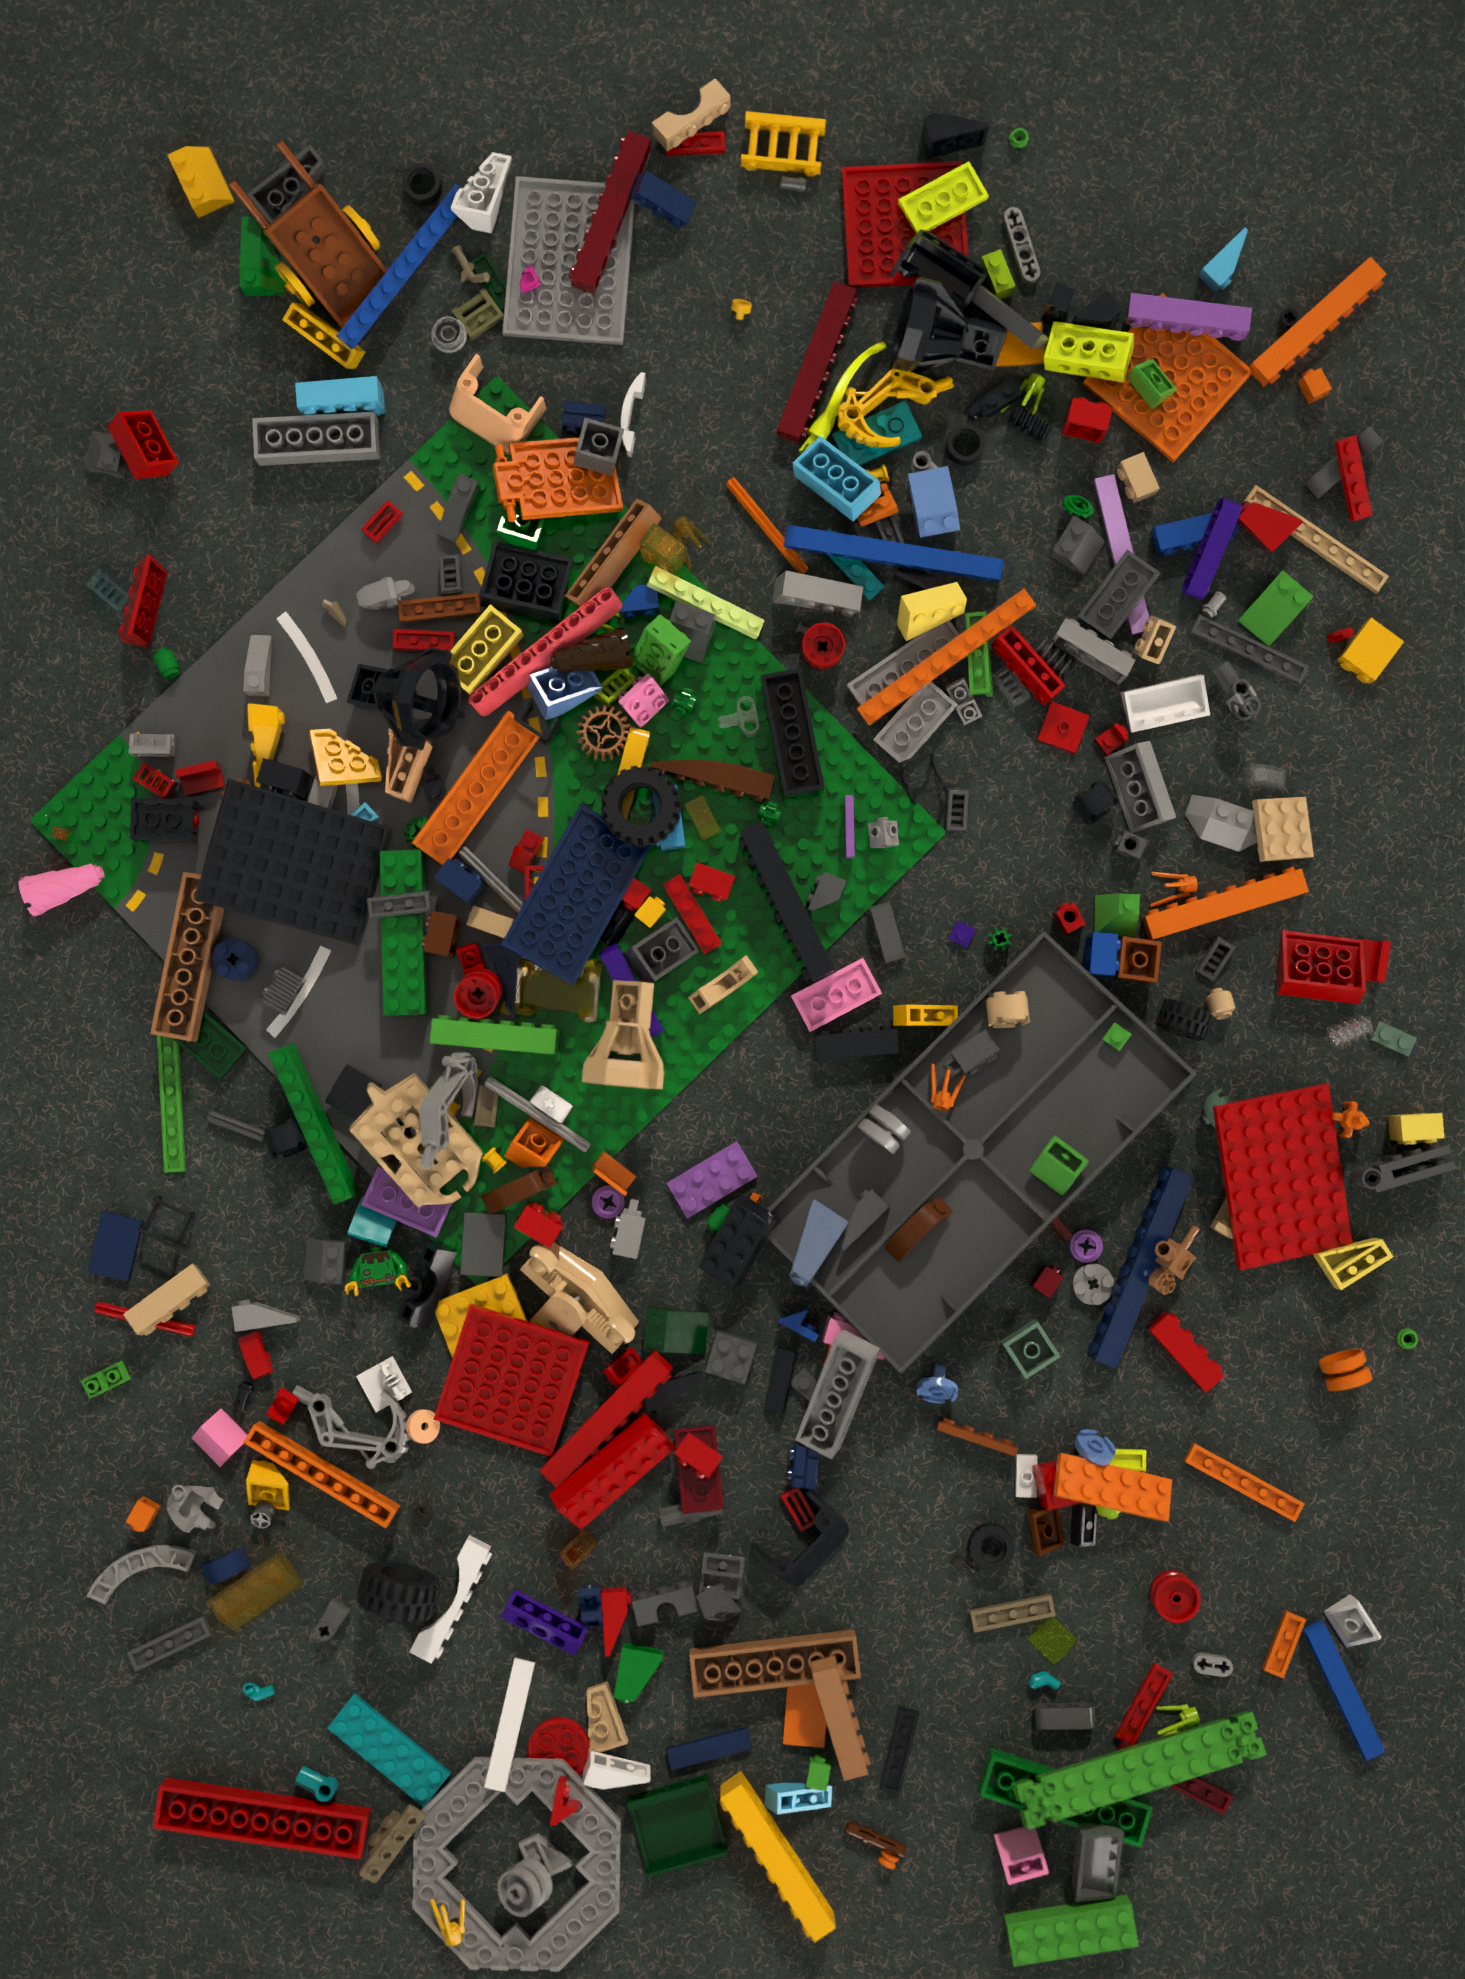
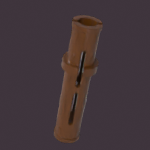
M850 1820L846 1824L844 1834L861 1840L863 1844L869 1843L900 1858L905 1856L907 1845L876 1833L868 1826L863 1827Z

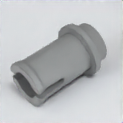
M1216 591L1211 600L1203 605L1202 613L1208 618L1216 616L1217 610L1226 601V596Z

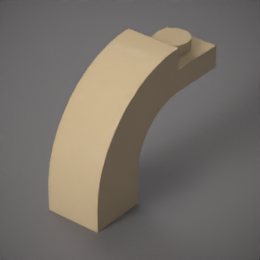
M746 955L721 975L694 992L688 999L698 1013L701 1014L749 981L758 971Z

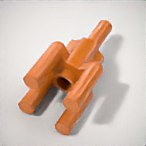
M1345 1101L1343 1108L1347 1110L1342 1113L1333 1112L1332 1119L1339 1121L1344 1128L1337 1131V1136L1340 1138L1352 1137L1353 1130L1367 1127L1370 1123L1362 1111H1357L1358 1104L1355 1101Z

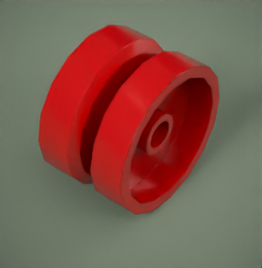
M1166 1570L1158 1574L1151 1582L1149 1597L1153 1607L1163 1618L1173 1623H1184L1196 1615L1201 1604L1200 1593L1196 1585L1184 1573L1176 1570Z

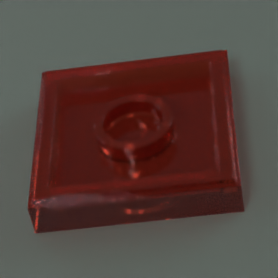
M1057 1217L1049 1224L1062 1239L1068 1241L1073 1237V1234Z

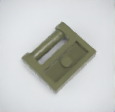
M485 288L481 289L478 295L459 308L455 307L451 310L453 316L464 325L467 335L471 340L504 319L503 313ZM482 301L486 302L465 318L462 316Z

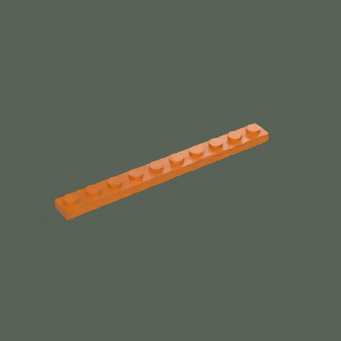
M1025 589L1021 590L857 708L858 712L868 726H870L1035 608L1036 603Z

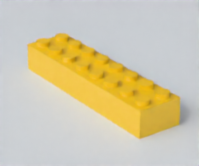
M738 1772L720 1785V1805L725 1812L729 1811L731 1814V1821L737 1830L741 1829L743 1832L744 1842L749 1848L752 1846L756 1852L754 1856L760 1865H764L767 1869L766 1874L771 1883H776L779 1887L778 1893L784 1902L787 1900L790 1904V1911L796 1920L799 1918L803 1925L801 1927L807 1937L811 1936L813 1941L816 1942L836 1928L834 1911L743 1772Z

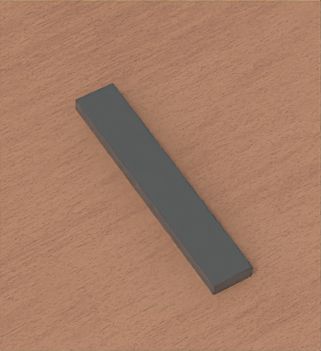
M1200 614L1197 616L1189 633L1297 685L1302 683L1309 668L1308 665Z

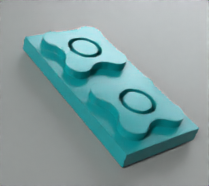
M906 401L865 419L868 427L876 434L888 438L899 436L901 441L897 446L887 448L868 447L865 444L856 443L855 439H849L845 435L846 431L839 430L832 434L838 450L859 466H863L922 439L920 430Z

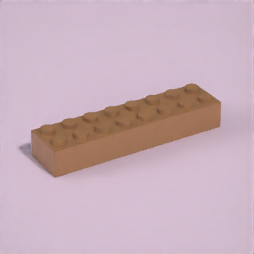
M183 872L150 1034L197 1043L213 967L212 957L218 942L224 908L195 901L194 898L201 875Z
M855 1630L691 1648L689 1657L694 1698L815 1684L811 1662L832 1656L836 1657L837 1664H842L844 1676L841 1677L842 1680L859 1679L861 1675Z

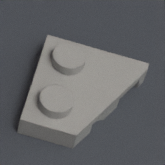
M539 1833L527 1837L518 1843L524 1859L532 1858L539 1861L547 1869L550 1876L572 1867V1861Z

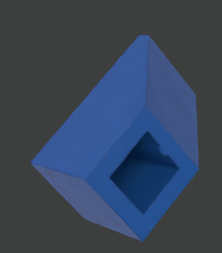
M647 585L635 586L622 603L619 616L624 617V619H633L636 615L644 614L646 617L656 615L657 612H660L658 592Z

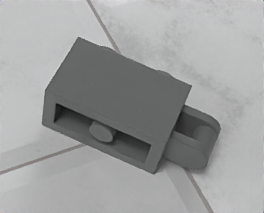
M985 1029L952 1051L951 1055L953 1058L943 1064L942 1067L945 1071L950 1069V1078L961 1071L965 1075L968 1073L973 1075L981 1069L980 1065L986 1061L989 1064L996 1060L1000 1049ZM954 1062L959 1066L956 1070L951 1065Z

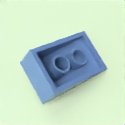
M948 466L908 473L916 534L921 538L960 530L958 510Z
M551 667L529 675L528 690L545 720L565 714L603 689L594 671L557 672L556 668L552 669Z

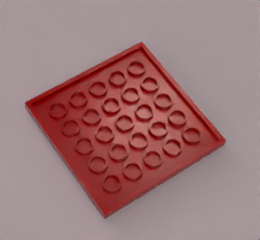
M962 161L842 167L849 287L912 285L917 277H921L918 274L914 277H905L900 271L894 277L890 276L903 250L916 235L898 201L900 198L962 165ZM965 212L929 231L968 257Z
M470 1303L433 1420L552 1457L589 1341Z

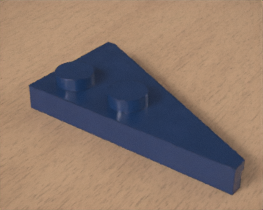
M483 943L482 946L487 954L490 967L499 977L503 986L502 996L510 1017L516 1018L522 957L500 946L501 944Z

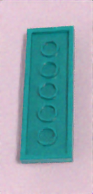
M355 1693L327 1727V1729L422 1807L429 1802L451 1773Z

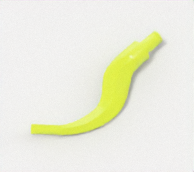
M879 342L869 347L846 369L839 379L825 411L807 431L809 437L799 449L800 454L820 436L825 440L827 439L834 426L838 408L842 403L844 393L851 378L869 356L886 348L884 342Z

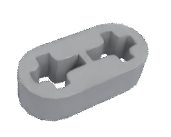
M1197 1653L1192 1658L1194 1669L1201 1674L1227 1677L1233 1671L1231 1661L1222 1655ZM1202 1658H1204L1205 1662L1210 1663V1665H1203L1200 1668L1197 1662H1201ZM1224 1661V1663L1227 1665V1668H1223V1671H1221V1669L1215 1666V1664L1222 1665V1662Z

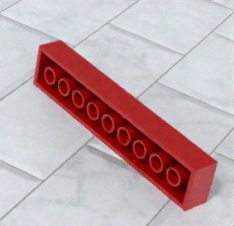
M166 1777L159 1786L153 1828L361 1859L366 1849L372 1808L327 1801L322 1802L314 1799Z

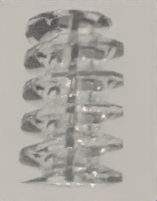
M1365 1014L1363 1016L1358 1015L1356 1019L1351 1018L1348 1022L1344 1021L1341 1025L1337 1024L1333 1028L1326 1029L1327 1038L1331 1047L1335 1050L1336 1046L1344 1050V1043L1348 1047H1352L1351 1040L1359 1044V1037L1366 1041L1367 1033L1371 1038L1374 1037L1372 1023Z

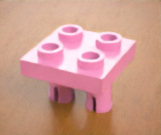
M648 673L643 678L637 677L636 679L639 682L634 680L633 688L622 692L624 696L621 694L618 696L620 705L640 728L669 701L668 697Z

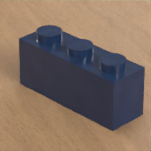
M648 171L637 175L629 195L635 204L640 207H646L651 210L654 216L667 220L668 224L675 228L688 224L696 204L694 200Z

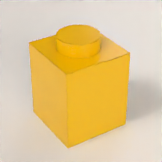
M649 896L634 916L648 928L652 929L666 912L664 908L665 903L658 897L653 899Z

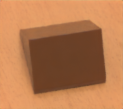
M1042 1507L1026 1509L1031 1546L1036 1556L1040 1557L1064 1546L1058 1508L1053 1510H1047Z

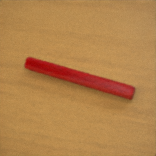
M98 1302L95 1305L94 1312L126 1320L123 1314L130 1309ZM169 1319L165 1323L161 1321L155 1328L193 1336L196 1326Z

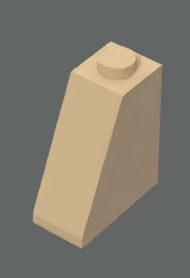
M473 905L466 925L504 939L514 919Z

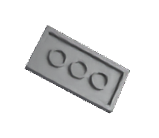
M930 682L907 700L873 741L898 763L910 759L958 704L934 683Z

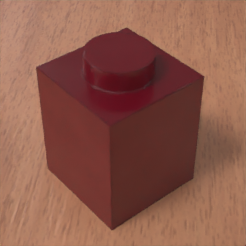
M1051 1264L1049 1267L1043 1265L1030 1285L1050 1298L1063 1280V1277L1059 1275L1061 1271Z

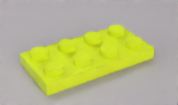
M967 162L900 198L898 204L915 234H917L919 230L930 231L986 201L989 195L970 162Z

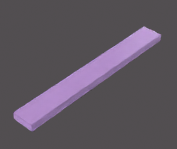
M1113 474L1094 479V485L1115 566L1126 550L1133 553ZM1144 597L1127 618L1131 636L1143 633L1144 624L1150 619Z

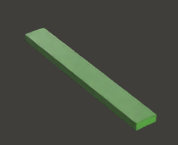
M157 1036L164 1173L186 1172L179 1044L172 1038Z

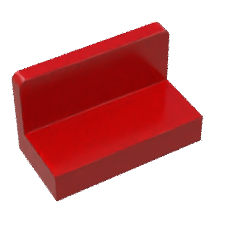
M215 760L175 769L176 777L181 780L186 796L225 787L221 765Z
M1362 939L1364 942L1366 981L1375 983L1385 982L1391 941L1382 940L1378 942Z

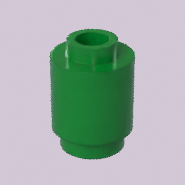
M163 647L155 651L156 654L153 656L160 675L164 679L178 676L180 674V667L172 649Z
M722 1204L720 1207L718 1206L706 1221L709 1224L707 1228L715 1235L730 1210L725 1204Z

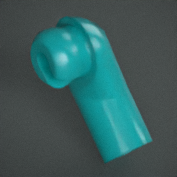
M1042 1671L1033 1674L1028 1684L1032 1689L1048 1685L1056 1691L1061 1682L1048 1672Z
M246 1683L242 1688L244 1695L254 1701H259L275 1694L273 1685L261 1688L254 1683Z

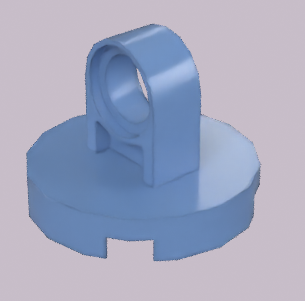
M935 1363L932 1377L921 1379L917 1383V1395H923V1400L943 1404L946 1399H951L952 1402L958 1398V1386L955 1382L945 1379L946 1366Z
M1081 1430L1074 1442L1079 1452L1078 1457L1085 1458L1098 1465L1109 1464L1116 1452L1113 1443L1106 1436L1104 1438L1097 1436V1431Z

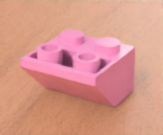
M1022 1826L994 1834L1008 1885L1049 1874L1036 1828L1027 1829Z

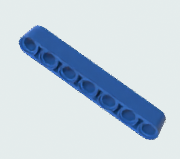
M1319 1620L1302 1629L1362 1757L1365 1761H1368L1385 1753V1749L1324 1622Z

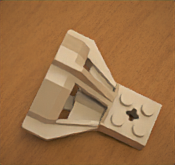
M613 980L610 1021L606 1022L607 1026L601 1039L583 1065L582 1082L663 1089V1062L649 1033L654 983ZM611 1051L627 1055L639 1053L641 1054L642 1062L608 1059Z

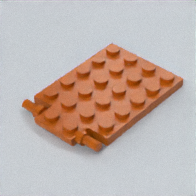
M579 438L509 443L511 461H508L505 457L503 446L497 445L495 446L496 463L492 465L498 501L503 503L509 522L516 521L515 502H519L522 520L622 512L623 504L616 468H614L613 475L610 476L573 465Z

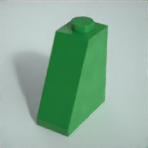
M623 1643L613 1698L622 1703L634 1702L663 1660L664 1650Z

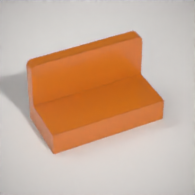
M605 1151L602 1152L591 1166L594 1173L624 1196L628 1193L626 1189L636 1178L635 1174Z

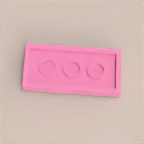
M861 958L791 995V998L809 1032L881 995L882 992L864 958Z

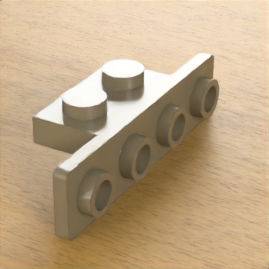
M408 1805L401 1815L393 1810L389 1816H386L382 1821L381 1827L369 1839L368 1845L371 1856L360 1869V1876L376 1883L426 1817L425 1812L412 1805Z

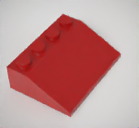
M146 555L139 560L138 566L134 569L133 577L135 579L133 586L129 588L128 595L130 599L128 605L124 608V623L119 628L121 641L148 649L168 573L151 555Z
M1282 930L1277 968V994L1351 1004L1360 1003L1366 993L1363 940Z

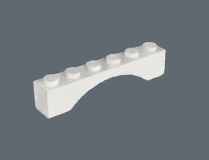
M471 1535L468 1536L457 1557L459 1585L454 1602L442 1617L421 1629L410 1653L431 1664L434 1658L439 1659L444 1650V1647L441 1646L443 1640H449L454 1630L451 1625L454 1620L458 1622L463 1612V1609L460 1607L463 1601L468 1602L473 1592L470 1590L472 1583H478L483 1573L479 1570L482 1564L487 1565L492 1555L489 1552L490 1545Z

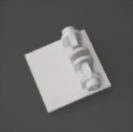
M393 1356L356 1376L375 1412L389 1406L388 1402L380 1396L383 1390L392 1395L397 1401L412 1393Z

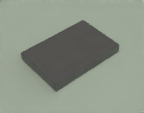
M464 1212L461 1275L503 1276L506 1214L489 1215V1213Z

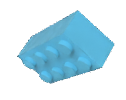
M377 376L295 383L297 408L302 416L375 412L378 417L380 414L385 413L384 390Z
M821 436L792 463L794 476L852 521L860 516L881 495L880 481Z

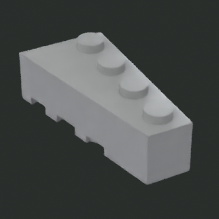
M785 571L775 579L772 602L820 609L824 612H841V615L853 616V614L860 611L863 587Z

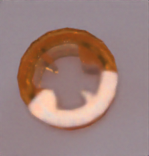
M52 827L54 832L50 834L51 837L65 841L69 840L67 835L71 831Z

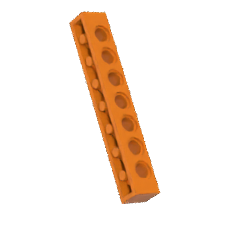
M261 1421L253 1425L243 1442L384 1528L388 1527L401 1506Z

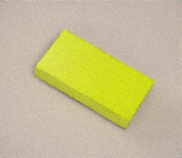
M1116 1449L1114 1458L1109 1464L1146 1472V1450Z

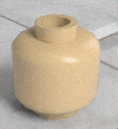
M1222 988L1211 990V994L1206 997L1209 1013L1218 1020L1232 1016V1012L1235 1010V1003L1231 992L1222 990Z

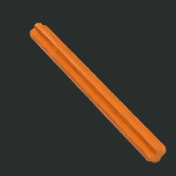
M734 477L728 480L726 486L793 568L798 573L805 574L808 571V566L796 551L783 547L785 538L739 482Z

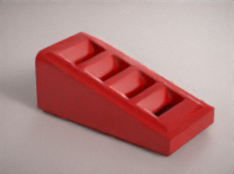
M144 762L133 780L164 799H169L179 784ZM145 769H148L149 772L145 776L144 780H141L140 777L144 773ZM154 773V774H155L154 778L152 779V781L150 782V784H148L147 781L149 780V778L151 777V775ZM161 777L162 779L158 783L157 787L154 788V784L156 783L158 778ZM167 781L168 783L163 791H159L164 782Z

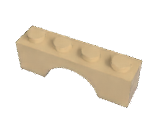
M716 79L699 89L700 105L695 111L687 115H675L667 111L652 122L653 136L667 152L673 147L679 146L683 140L695 135L703 126L709 125L716 117L725 114L729 110L730 94Z

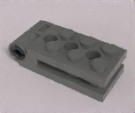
M1441 1142L1421 1144L1422 1148H1407L1401 1150L1402 1154H1387L1382 1156L1383 1160L1354 1168L1350 1173V1181L1354 1186L1364 1188V1191L1377 1193L1455 1170L1456 1166L1454 1161L1438 1158L1451 1153L1449 1145H1442ZM1426 1161V1163H1427V1164H1420V1165H1419V1162ZM1407 1167V1170L1392 1173V1170Z

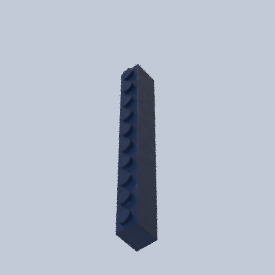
M1165 1165L1159 1172L1157 1184L1150 1194L1149 1204L1143 1211L1140 1226L1136 1229L1133 1243L1127 1250L1125 1263L1121 1266L1118 1280L1112 1287L1110 1300L1104 1307L1101 1322L1098 1323L1094 1339L1088 1346L1087 1356L1095 1361L1115 1369L1117 1368L1149 1290V1278L1159 1265L1155 1261L1158 1257L1155 1252L1156 1245L1161 1241L1169 1240L1194 1179L1193 1176Z

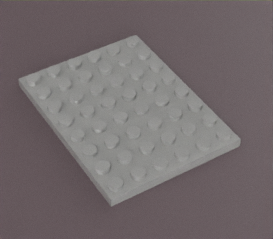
M516 176L503 336L623 345L635 209L633 199L630 202L595 295L572 287L569 273L571 267H575L577 263L576 255L578 249L584 245L586 229L590 230L592 224L590 222L593 211L598 209V198L600 193L605 191V183ZM532 265L541 286L522 294L520 288L522 275Z

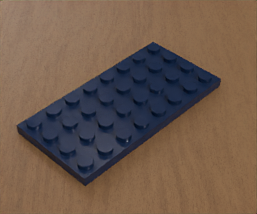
M580 804L500 946L574 986L651 845L639 847L621 842L606 826L602 815Z

